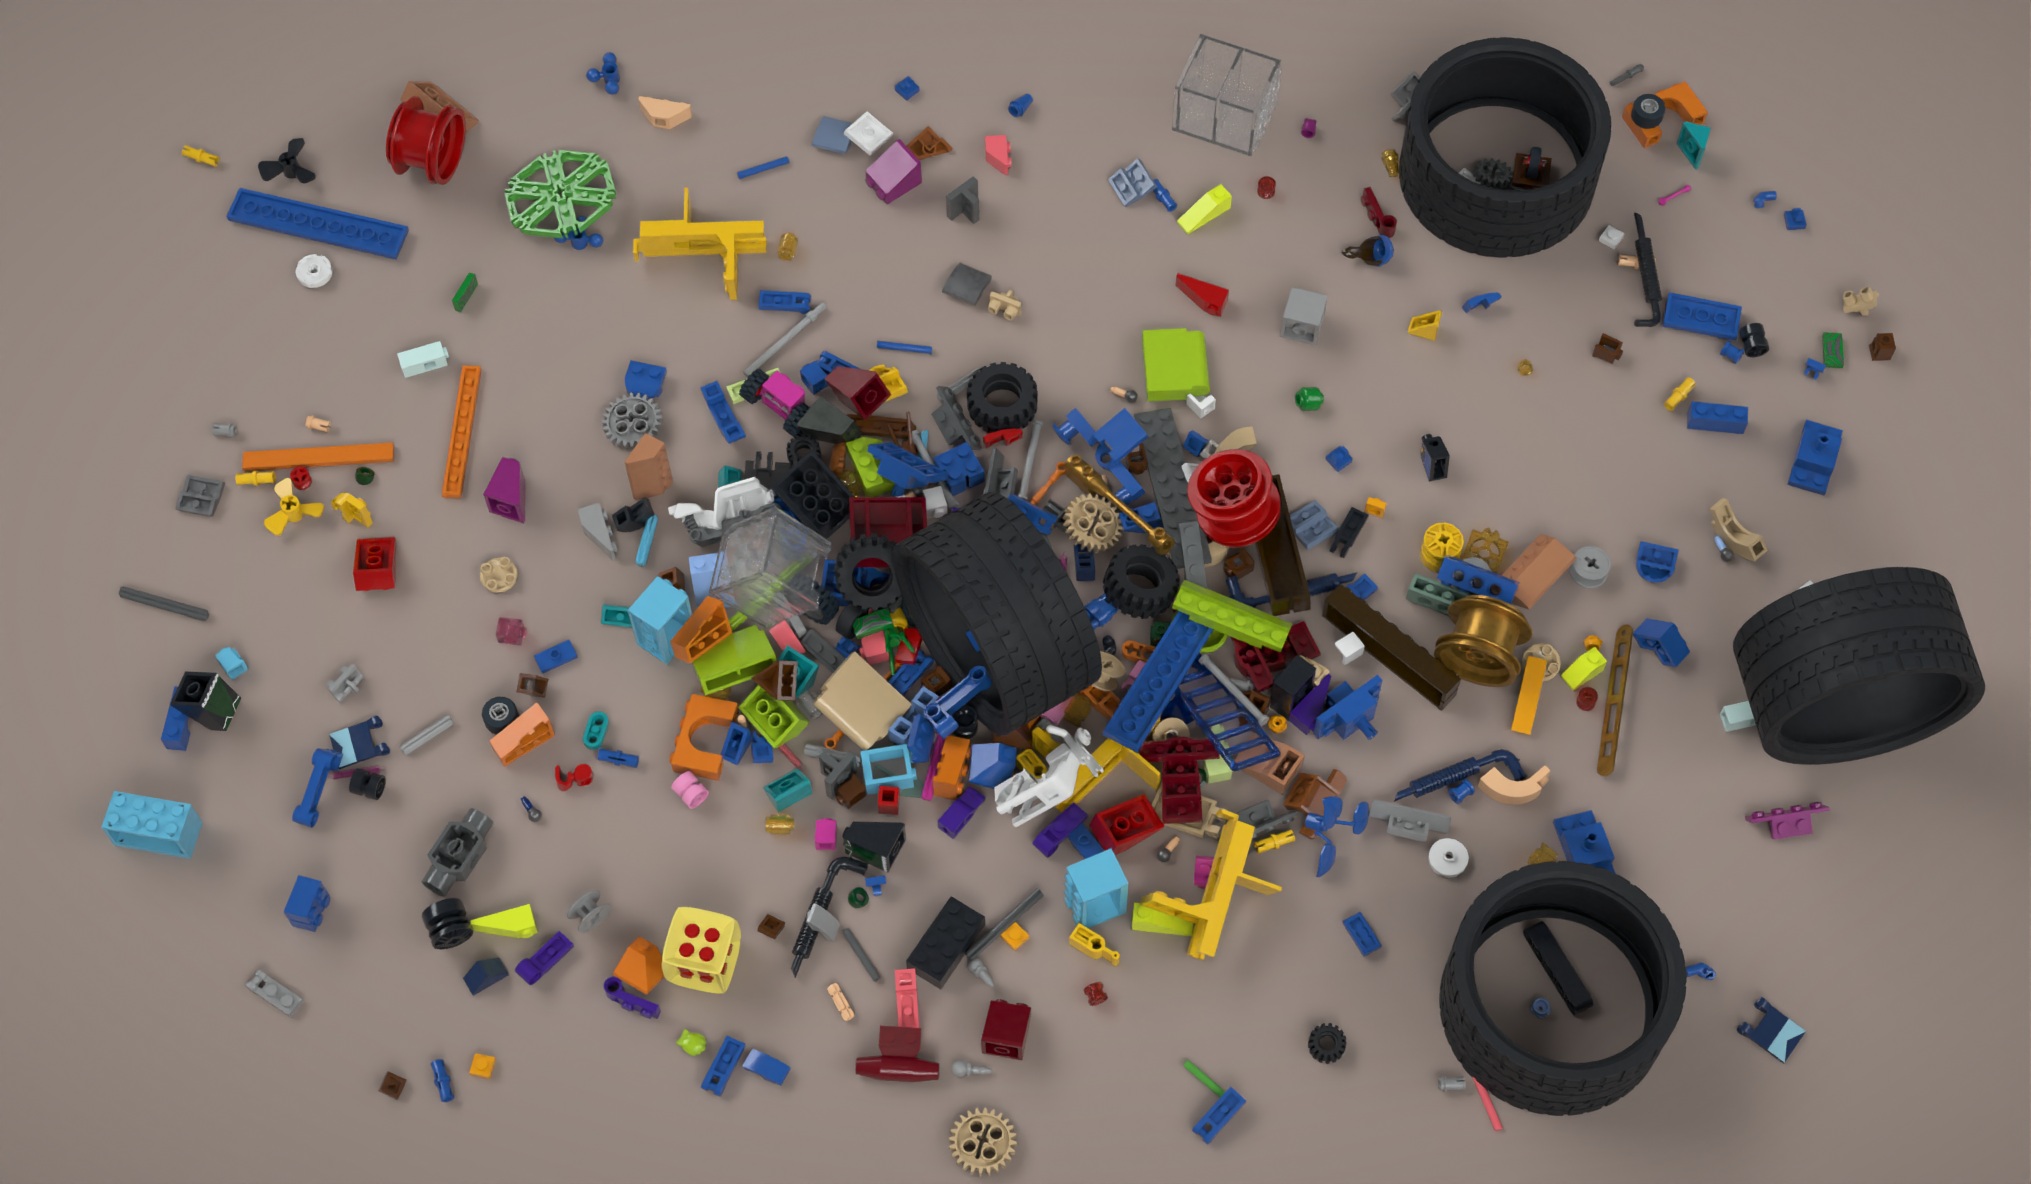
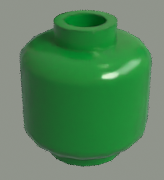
M1302 387L1295 395L1296 406L1302 411H1316L1324 402V395L1317 387Z

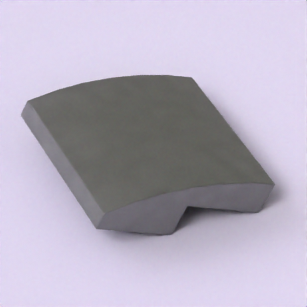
M959 263L944 285L942 293L975 306L982 297L983 290L991 282L992 276Z
M187 475L183 492L180 491L176 510L213 517L222 496L225 482Z

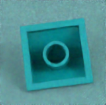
M1686 121L1682 124L1676 144L1696 170L1699 168L1711 128Z
M787 645L778 660L798 661L795 697L799 698L814 685L819 665Z
M798 769L763 787L777 812L812 794L810 780Z

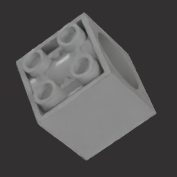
M1292 287L1283 315L1280 337L1316 345L1325 316L1328 296L1319 292L1314 293L1302 288Z

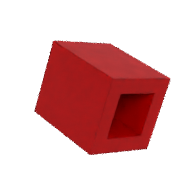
M879 786L878 813L898 815L900 802L899 787Z

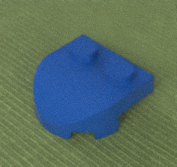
M631 360L625 375V386L628 394L630 395L632 392L633 396L636 397L640 393L641 398L646 394L648 400L655 397L658 398L662 393V384L667 373L666 367Z
M1640 541L1635 562L1638 574L1643 579L1653 583L1667 580L1674 573L1679 550Z
M921 714L914 717L907 748L913 753L911 761L916 764L929 762L935 738L933 727Z

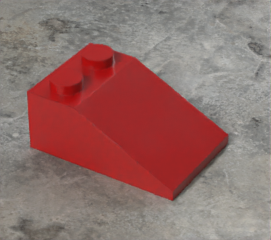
M395 537L357 539L353 568L356 591L395 589Z
M1145 794L1096 813L1089 824L1105 851L1112 849L1114 855L1130 849L1165 827Z

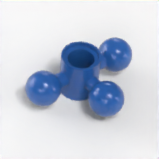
M608 52L603 56L604 65L602 66V71L599 72L595 68L589 69L586 77L593 83L604 77L606 92L614 95L619 91L618 82L620 76L618 67L615 64L617 58L615 54Z
M579 216L577 221H585L587 217ZM579 228L577 229V235H575L574 231H570L568 238L565 237L564 233H562L563 239L554 238L558 243L571 240L572 247L576 250L584 249L588 243L595 248L603 244V237L600 234L594 233L591 236H586L585 230L580 233Z

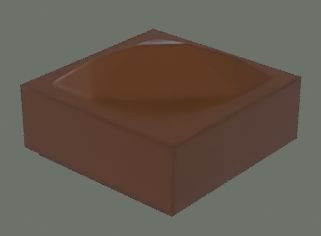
M767 914L758 926L757 931L776 939L785 927V922Z
M388 1071L378 1091L397 1100L407 1080Z

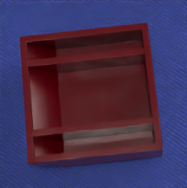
M850 497L849 499L850 540L854 537L856 540L860 539L862 534H866V537H871V533H875L877 537L881 538L884 535L888 537L889 541L894 540L896 543H899L927 527L926 497ZM872 557L861 560L855 567L889 566L882 559Z

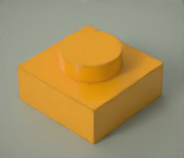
M1369 497L1365 512L1383 518L1387 503L1381 499Z
M1014 922L1001 934V938L1016 951L1029 939V935Z
M475 1053L469 1072L470 1075L491 1079L496 1058Z

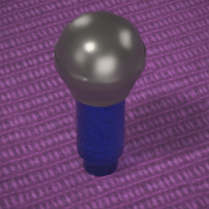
M523 796L520 800L528 812L529 820L532 822L539 821L542 817L541 811L534 808L530 800Z

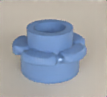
M1543 998L1535 999L1530 1007L1531 1012L1538 1018H1544L1551 1012L1549 1002Z

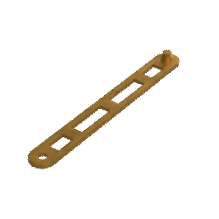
M1628 624L1622 625L1618 629L1615 638L1597 772L1601 776H1608L1613 773L1633 637V628ZM1626 644L1624 656L1619 657L1620 645ZM1623 666L1619 694L1613 695L1617 667ZM1617 704L1614 732L1608 733L1611 707ZM1612 742L1611 753L1609 756H1605L1606 743Z

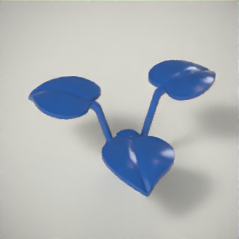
M1336 796L1322 799L1324 816L1312 812L1307 815L1305 827L1315 830V835L1320 836L1327 843L1323 846L1320 854L1316 877H1321L1327 873L1333 866L1336 858V846L1332 845V842L1321 832L1331 829L1335 824L1353 826V833L1361 834L1365 830L1369 819V804L1367 802H1361L1356 807L1353 817L1354 821L1352 822L1337 820L1342 812L1343 801Z

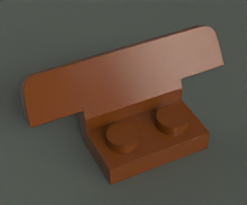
M1333 769L1327 782L1319 775L1300 773L1283 805L1287 810L1301 811L1305 816L1311 812L1324 816L1322 799L1330 796L1339 797L1347 779L1336 769ZM1305 823L1299 832L1309 839H1315L1318 836L1315 835V830L1306 828Z

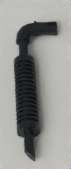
M852 856L834 859L827 868L828 874L822 888H816L808 911L811 910L813 903L828 910L833 897L830 888L835 876L838 875L841 869L845 871L848 869L865 876L869 863L853 859ZM806 917L792 950L795 959L791 966V971L795 978L802 960L809 958L819 931L811 929L806 922Z

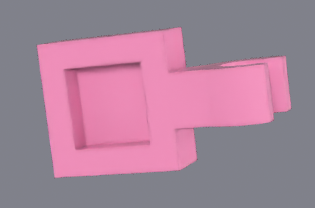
M1141 660L1137 662L1129 674V678L1122 684L1121 691H1124L1127 687L1131 688L1146 663Z

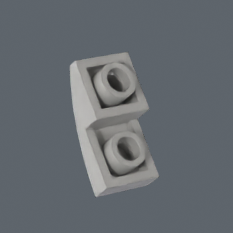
M813 903L811 910L807 913L806 922L812 930L821 932L826 940L834 942L840 922L827 910Z

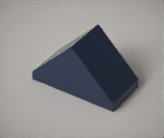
M493 958L477 961L463 977V980L474 996L509 976L501 960Z

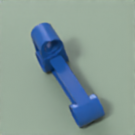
M980 665L973 667L966 678L939 700L929 703L924 708L926 718L942 739H945L958 728L957 722L951 715L980 691L990 688L992 680L985 667Z
M317 748L312 757L314 768L302 803L293 812V822L311 828L315 826L319 817V812L316 808L329 770L338 771L343 753L331 749Z

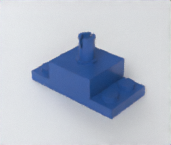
M1806 420L1787 485L1824 496L1835 467L1843 430Z
M892 442L870 444L867 452L873 454L875 459L881 460L877 473L895 483L891 493L892 497L903 496L905 489L923 487L931 482L938 483V481L947 480L949 473Z
M1379 675L1373 677L1318 716L1313 734L1320 739L1323 736H1329L1335 730L1344 740L1360 729L1368 740H1371L1372 737L1374 738L1378 731L1369 722L1374 719L1377 700L1381 691L1383 680Z
M1592 810L1554 819L1553 824L1567 861L1590 864L1593 867H1601L1616 874L1612 865L1615 857L1601 822L1596 823Z

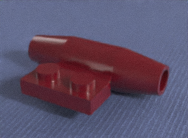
M880 1025L878 1046L882 1055L857 1058L855 1073L856 1075L884 1081L939 1080L940 1063L916 1058L920 1051L921 1028Z

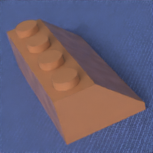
M408 81L400 99L406 102L411 97L418 96L423 102L424 110L437 114L447 105L461 109L465 115L466 132L479 121L431 81Z
M645 433L624 462L633 499L635 500L661 495L673 483L665 443Z
M1540 534L1502 574L1504 577L1520 582L1512 604L1530 609L1576 560V556L1556 538ZM1494 585L1497 593L1499 594L1501 592L1500 587L1498 585Z

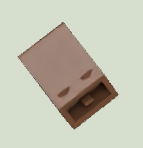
M1252 734L1233 764L1238 769L1283 795L1302 767L1305 755L1289 745Z

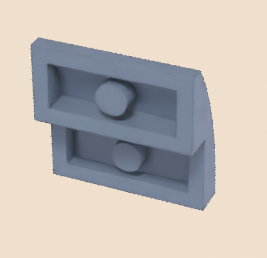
M823 116L814 135L812 146L846 154L851 146V140L844 135V131L853 123Z
M1138 158L1125 170L1120 168L1108 179L1125 207L1140 200L1158 187L1143 162Z
M1316 501L1290 515L1294 534L1307 550L1338 532V526L1327 517L1326 510Z

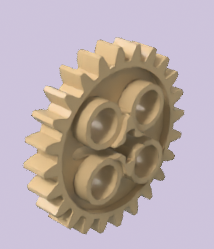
M1089 493L1086 497L1084 494L1079 498L1075 497L1068 504L1064 511L1066 514L1063 516V519L1066 521L1063 526L1068 527L1065 533H1071L1069 539L1076 540L1074 545L1080 543L1081 549L1086 546L1088 552L1094 548L1095 553H1098L1100 549L1102 552H1105L1107 548L1111 549L1119 541L1118 539L1122 536L1120 532L1123 530V527L1120 526L1122 522L1118 519L1119 513L1114 512L1117 507H1110L1111 501L1106 503L1105 497L1100 500L1098 494L1092 498L1091 493ZM1098 510L1099 514L1093 523V518L1096 516ZM1093 524V528L1090 530V533H1089V536H1088V535H1087L1088 530L1090 529L1091 525Z
M976 1108L974 1115L967 1111L968 1117L965 1118L961 1115L962 1123L955 1121L954 1124L957 1129H951V1134L954 1136L949 1137V1142L954 1144L950 1145L949 1149L950 1151H955L952 1154V1158H958L957 1165L964 1163L963 1171L971 1168V1175L976 1170L979 1171V1176H982L983 1171H986L988 1176H990L992 1169L999 1173L998 1166L1005 1169L1006 1164L1004 1161L1011 1162L1012 1159L1009 1155H1015V1150L1011 1148L1017 1146V1142L1013 1141L1016 1138V1133H1011L1014 1130V1126H1007L1009 1123L1008 1118L1002 1121L1003 1113L995 1116V1109L990 1114L987 1113L986 1108H984L983 1113H980L978 1108ZM978 1125L982 1130L976 1133L971 1128ZM990 1125V1128L986 1135V1142L983 1143L980 1157L979 1159H976L975 1157L980 1149V1142H982L986 1126ZM999 1132L1002 1136L999 1139H993L991 1134ZM970 1144L975 1149L972 1152H967L964 1150V1147ZM987 1151H992L995 1156L988 1159L984 1154Z

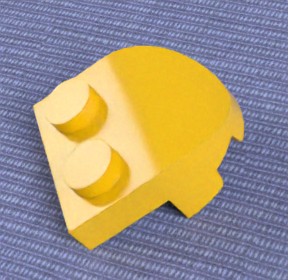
M878 365L869 369L870 371L877 372L891 393V396L886 401L908 393L898 369L894 366L886 368L885 365Z
M340 493L330 502L334 510L339 509L342 512V519L347 523L356 519L367 528L373 523L370 517L371 513L366 507L367 503L361 498L357 499L349 493Z

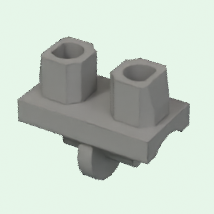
M353 664L350 667L343 666L339 672L340 677L337 680H330L326 684L328 690L340 703L351 691L355 694L359 692L357 685L364 678Z

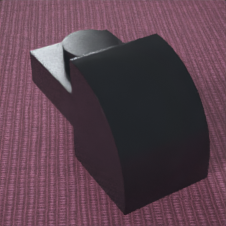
M644 497L631 507L625 505L615 512L612 518L617 531L633 532L645 527L644 522L652 517L654 512L649 499Z

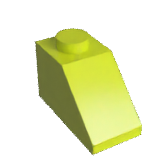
M1594 647L1581 655L1561 677L1574 691L1603 672L1607 660Z

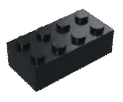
M951 896L906 960L907 969H915L916 975L941 990L964 957L965 952L971 947L984 928L985 916Z

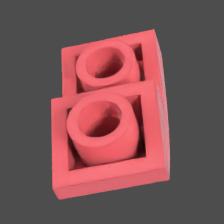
M785 620L769 630L782 651L788 645L801 654L806 652Z

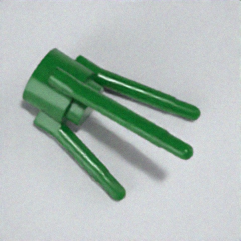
M897 627L884 630L886 652H889L892 676L895 675L892 647L898 646L900 641L903 640L911 653H914V649L906 639L904 632H899Z

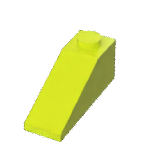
M1221 184L1199 199L1177 220V223L1187 234L1192 233L1231 208V194Z
M1134 902L1132 930L1192 936L1193 923Z
M530 904L470 920L476 932L513 938H529L533 934L538 933Z

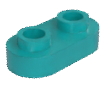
M594 712L589 717L583 735V742L586 748L590 750L600 748L604 742L609 726L608 717L604 712ZM597 722H603L601 725H596ZM592 739L597 740L595 743L590 742Z

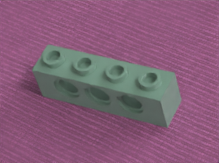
M1415 573L1409 586L1406 600L1448 615V607L1452 602L1472 594L1464 593L1456 588L1446 586Z

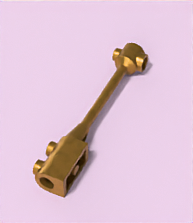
M1072 455L1067 459L1064 466L1066 476L1086 494L1091 493L1093 495L1096 492L1110 500L1149 534L1148 542L1155 547L1157 554L1164 555L1172 549L1175 543L1174 538L1164 528L1157 527L1153 529L1115 496L1104 482L1102 476L1091 465L1087 464L1081 456Z

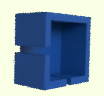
M967 442L934 457L935 466L949 473L947 480L944 482L952 496L966 491V477H968L969 488L985 482L984 469Z
M298 875L284 909V914L293 927L315 932L317 926L321 925L323 920L321 913L330 903V895L322 881Z

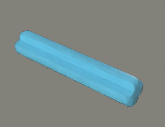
M655 514L647 519L635 560L638 566H645L658 521Z

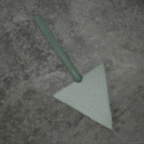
M880 765L875 766L891 777L897 776ZM918 776L916 780H913L914 788L903 789L900 796L922 798L924 785Z

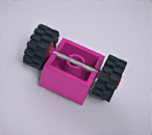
M761 369L753 371L752 375H749L748 379H745L744 384H742L739 395L750 404L757 403L762 397V402L785 420L783 429L794 438H796V435L800 437L801 434H804L797 426V423L810 409L805 404L804 389L800 385H795L791 382L790 378L784 373L781 374L776 371L770 377Z

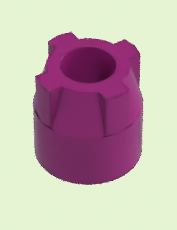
M1305 119L1301 130L1302 136L1306 138L1315 136L1317 122L1315 119Z

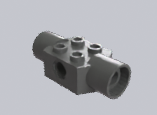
M470 808L461 822H449L427 854L432 866L422 879V884L435 894L445 897L455 881H466L487 849L483 839L494 824L493 821L484 813Z

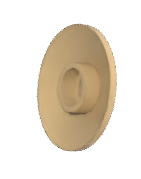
M1170 717L1163 719L1157 724L1153 732V741H1165L1168 733L1171 734V738H1190L1187 725L1178 718Z

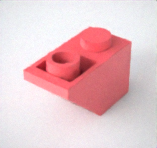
M1006 135L985 136L986 161L1004 175H1008V168L1012 167L1011 157H1008L1007 154L1011 153L1010 142H1007Z

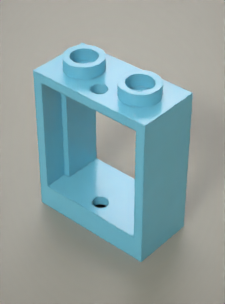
M907 744L860 751L867 795L879 793V786L899 787V790L914 788L913 780H916L917 776L915 768H911V763H914L911 761L913 753L908 751ZM904 757L907 774L873 779L870 762Z

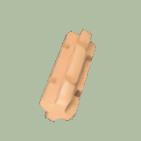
M837 983L831 984L827 990L830 996L833 995L832 1000L838 1011L842 1012L841 1016L844 1021L851 1020L855 1015L852 1009H849L848 1001L843 992L840 993L839 985Z

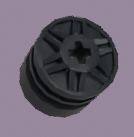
M458 898L438 901L422 912L421 917L426 929L429 931L428 935L435 949L443 950L456 947L470 939L473 935V928L470 925V920L466 917L463 902Z

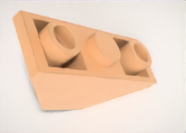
M639 96L638 98L640 110L654 127L671 129L692 118L691 104L672 102L666 99H654L652 97Z

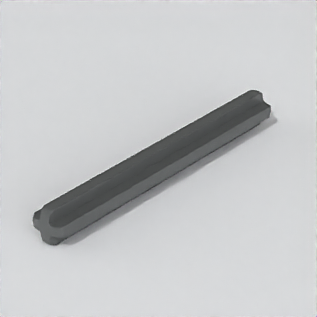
M124 586L119 591L121 598L206 621L209 617V612L205 609Z
M1036 888L968 949L965 952L966 956L971 960L983 952L1044 896L1041 890Z

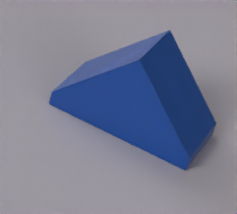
M734 722L731 723L721 752L723 759L736 765L739 764L752 743L750 730Z

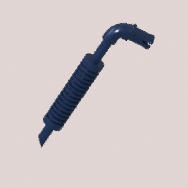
M1358 572L1337 577L1336 573L1309 579L1306 582L1310 596L1332 592L1340 584L1353 581ZM1231 577L1226 580L1231 595L1229 598L1256 608L1257 605L1269 603L1268 595L1258 598H1246L1244 592H1241L1237 577H1233V580Z
M1503 749L1495 750L1491 755L1476 760L1474 757H1470L1442 770L1435 771V773L1433 772L1417 780L1410 781L1409 788L1397 792L1394 802L1412 794L1418 798L1426 795V793L1428 794L1451 783L1458 782V780L1460 781L1480 773L1479 767L1494 761L1496 763L1504 761L1515 781L1523 780L1527 775L1519 763L1520 759L1512 752Z

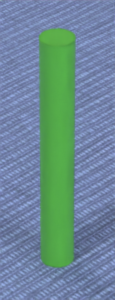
M1187 1060L1183 1066L1221 1098L1226 1091L1191 1061Z

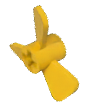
M285 478L277 483L274 488L275 493L281 499L280 507L282 510L266 518L264 525L272 534L280 536L288 521L297 522L302 519L304 514L320 517L325 507L323 503L300 504L298 498L293 495L291 479Z

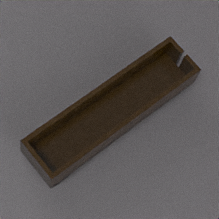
M1277 474L1272 475V482L1277 487L1280 495V516L1270 533L1255 542L1273 616L1290 614V610H1293L1294 613L1311 610L1310 593L1280 475Z
M1340 584L1325 599L1322 617L1346 636L1354 632L1364 644L1366 652L1442 711L1457 695L1461 681L1459 675L1445 667L1440 659L1430 655L1426 648L1416 644L1411 636L1402 633L1394 623L1388 622L1379 611H1374L1365 600L1355 596L1350 588Z

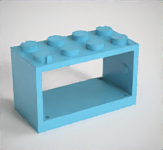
M657 576L628 609L637 645L665 664H668L675 656L670 641L690 618L692 611L687 593L682 589L678 590L673 587L669 580H663Z
M114 791L101 828L114 846L191 859L203 822L191 804Z
M1112 849L1066 867V875L1064 876L1066 880L1064 883L1066 888L1064 894L1066 897H1064L1067 908H1071L1074 913L1072 918L1076 926L1080 923L1089 929L1126 913L1129 883Z

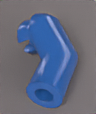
M1776 191L1760 192L1753 199V202H1755L1754 207L1763 208L1764 201L1776 200Z
M1697 963L1686 967L1687 977L1697 974L1706 980H1713L1716 976L1714 969L1704 963Z

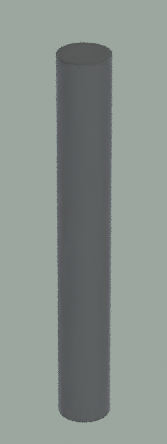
M845 929L842 933L872 980L874 982L878 981L881 978L850 929Z

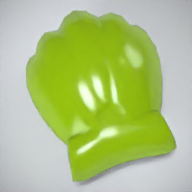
M684 1029L676 1045L681 1046L689 1055L696 1056L706 1049L705 1045L707 1042L702 1034L689 1032Z

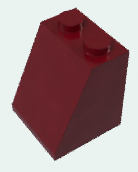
M837 366L825 378V381L838 400L864 420L891 396V393L875 371Z
M1002 999L991 1000L981 1039L982 1053L1022 1060L1031 1018V1007L1024 1003L1010 1004Z

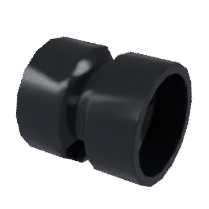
M963 705L952 714V717L958 724L954 734L960 738L971 739L978 731V715L973 707Z
M358 768L351 777L349 791L352 794L359 796L365 794L367 798L379 800L385 788L386 778L384 775L377 773L370 775L369 771Z

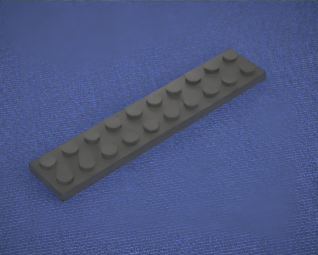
M1171 408L1134 414V419L1149 436L1142 443L1148 461L1147 468L1162 526L1175 540L1174 546L1169 551L1173 565H1176L1177 569L1184 568L1176 522L1197 520L1196 511L1188 500V482L1181 467L1186 462ZM1199 526L1204 564L1212 563L1205 533Z

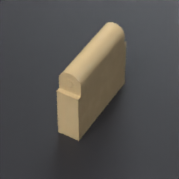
M856 652L851 653L820 688L822 693L813 702V705L863 751L868 750L875 741L883 739L898 717L903 716L912 705Z

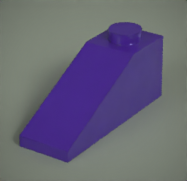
M1327 674L1320 684L1290 712L1289 721L1305 735L1310 731L1314 732L1316 719L1322 714L1330 685V674Z

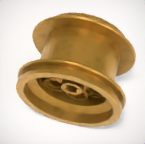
M1470 595L1452 602L1448 607V615L1455 624L1453 633L1442 635L1436 640L1435 658L1440 659L1445 667L1455 671L1459 678L1465 681L1488 687L1511 685L1521 670L1518 659L1513 655L1514 648L1517 645L1529 642L1533 636L1532 628L1527 622L1526 617L1509 603L1489 596Z

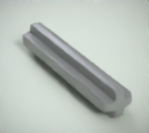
M981 367L948 386L953 391L954 396L968 387L970 379H973L975 372H980ZM937 393L938 400L941 403H943L944 401L942 400L940 394Z
M445 715L400 745L403 754L408 755L453 725L452 719Z
M809 743L804 748L805 755L819 758L825 752L828 755H834L839 762L847 754L846 752ZM856 755L857 767L861 764V756Z

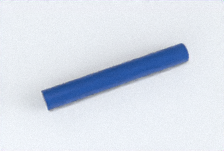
M786 156L737 172L738 179L788 164L789 159Z
M877 341V348L932 354V347Z

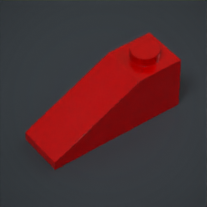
M1177 273L1176 287L1204 312L1221 317L1228 301L1229 290Z

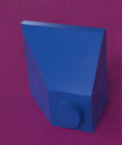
M1001 743L973 744L970 753L968 782L994 789L997 785L1008 780L1016 765L1017 748Z

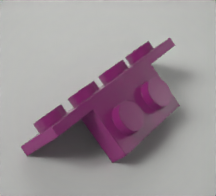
M1813 802L1808 807L1794 805L1790 806L1789 810L1775 808L1771 809L1770 813L1756 811L1752 812L1751 816H1745L1746 821L1751 823L1769 821L1771 838L1775 840L1813 834L1810 814L1830 811L1828 806L1823 805L1822 802Z

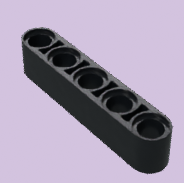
M1540 921L1524 929L1523 934L1570 1012L1573 1015H1577L1591 1008L1593 1000L1547 925Z

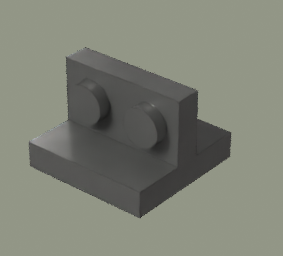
M974 176L946 195L947 217L951 221L961 213L973 224L979 221L978 180Z
M850 751L840 762L834 755H828L825 752L819 757L821 773L827 777L824 780L826 795L832 800L837 795L838 786L848 779L851 780L852 775L857 773L856 755Z

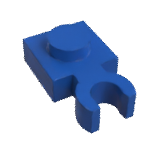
M754 731L752 736L754 743L751 744L753 763H773L772 745L766 742L767 740L764 736L758 737L756 731Z

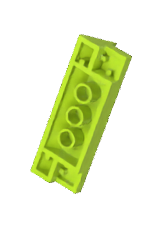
M1187 580L1183 581L1172 606L1173 609L1190 615L1189 620L1260 649L1263 645L1281 652L1292 626L1290 622Z

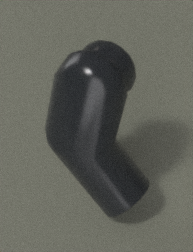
M1106 635L1102 639L1104 652L1114 656L1116 653L1115 640L1111 636Z

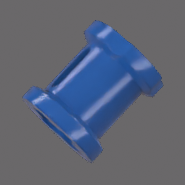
M1728 341L1721 350L1720 355H1725L1733 360L1734 364H1737L1745 350L1738 349Z
M1467 779L1462 780L1461 784L1448 790L1449 796L1456 804H1460L1462 799L1468 795L1472 796L1475 792L1473 785Z

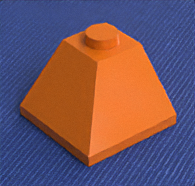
M639 936L627 948L613 975L647 995L664 978L661 967L662 955L656 945Z

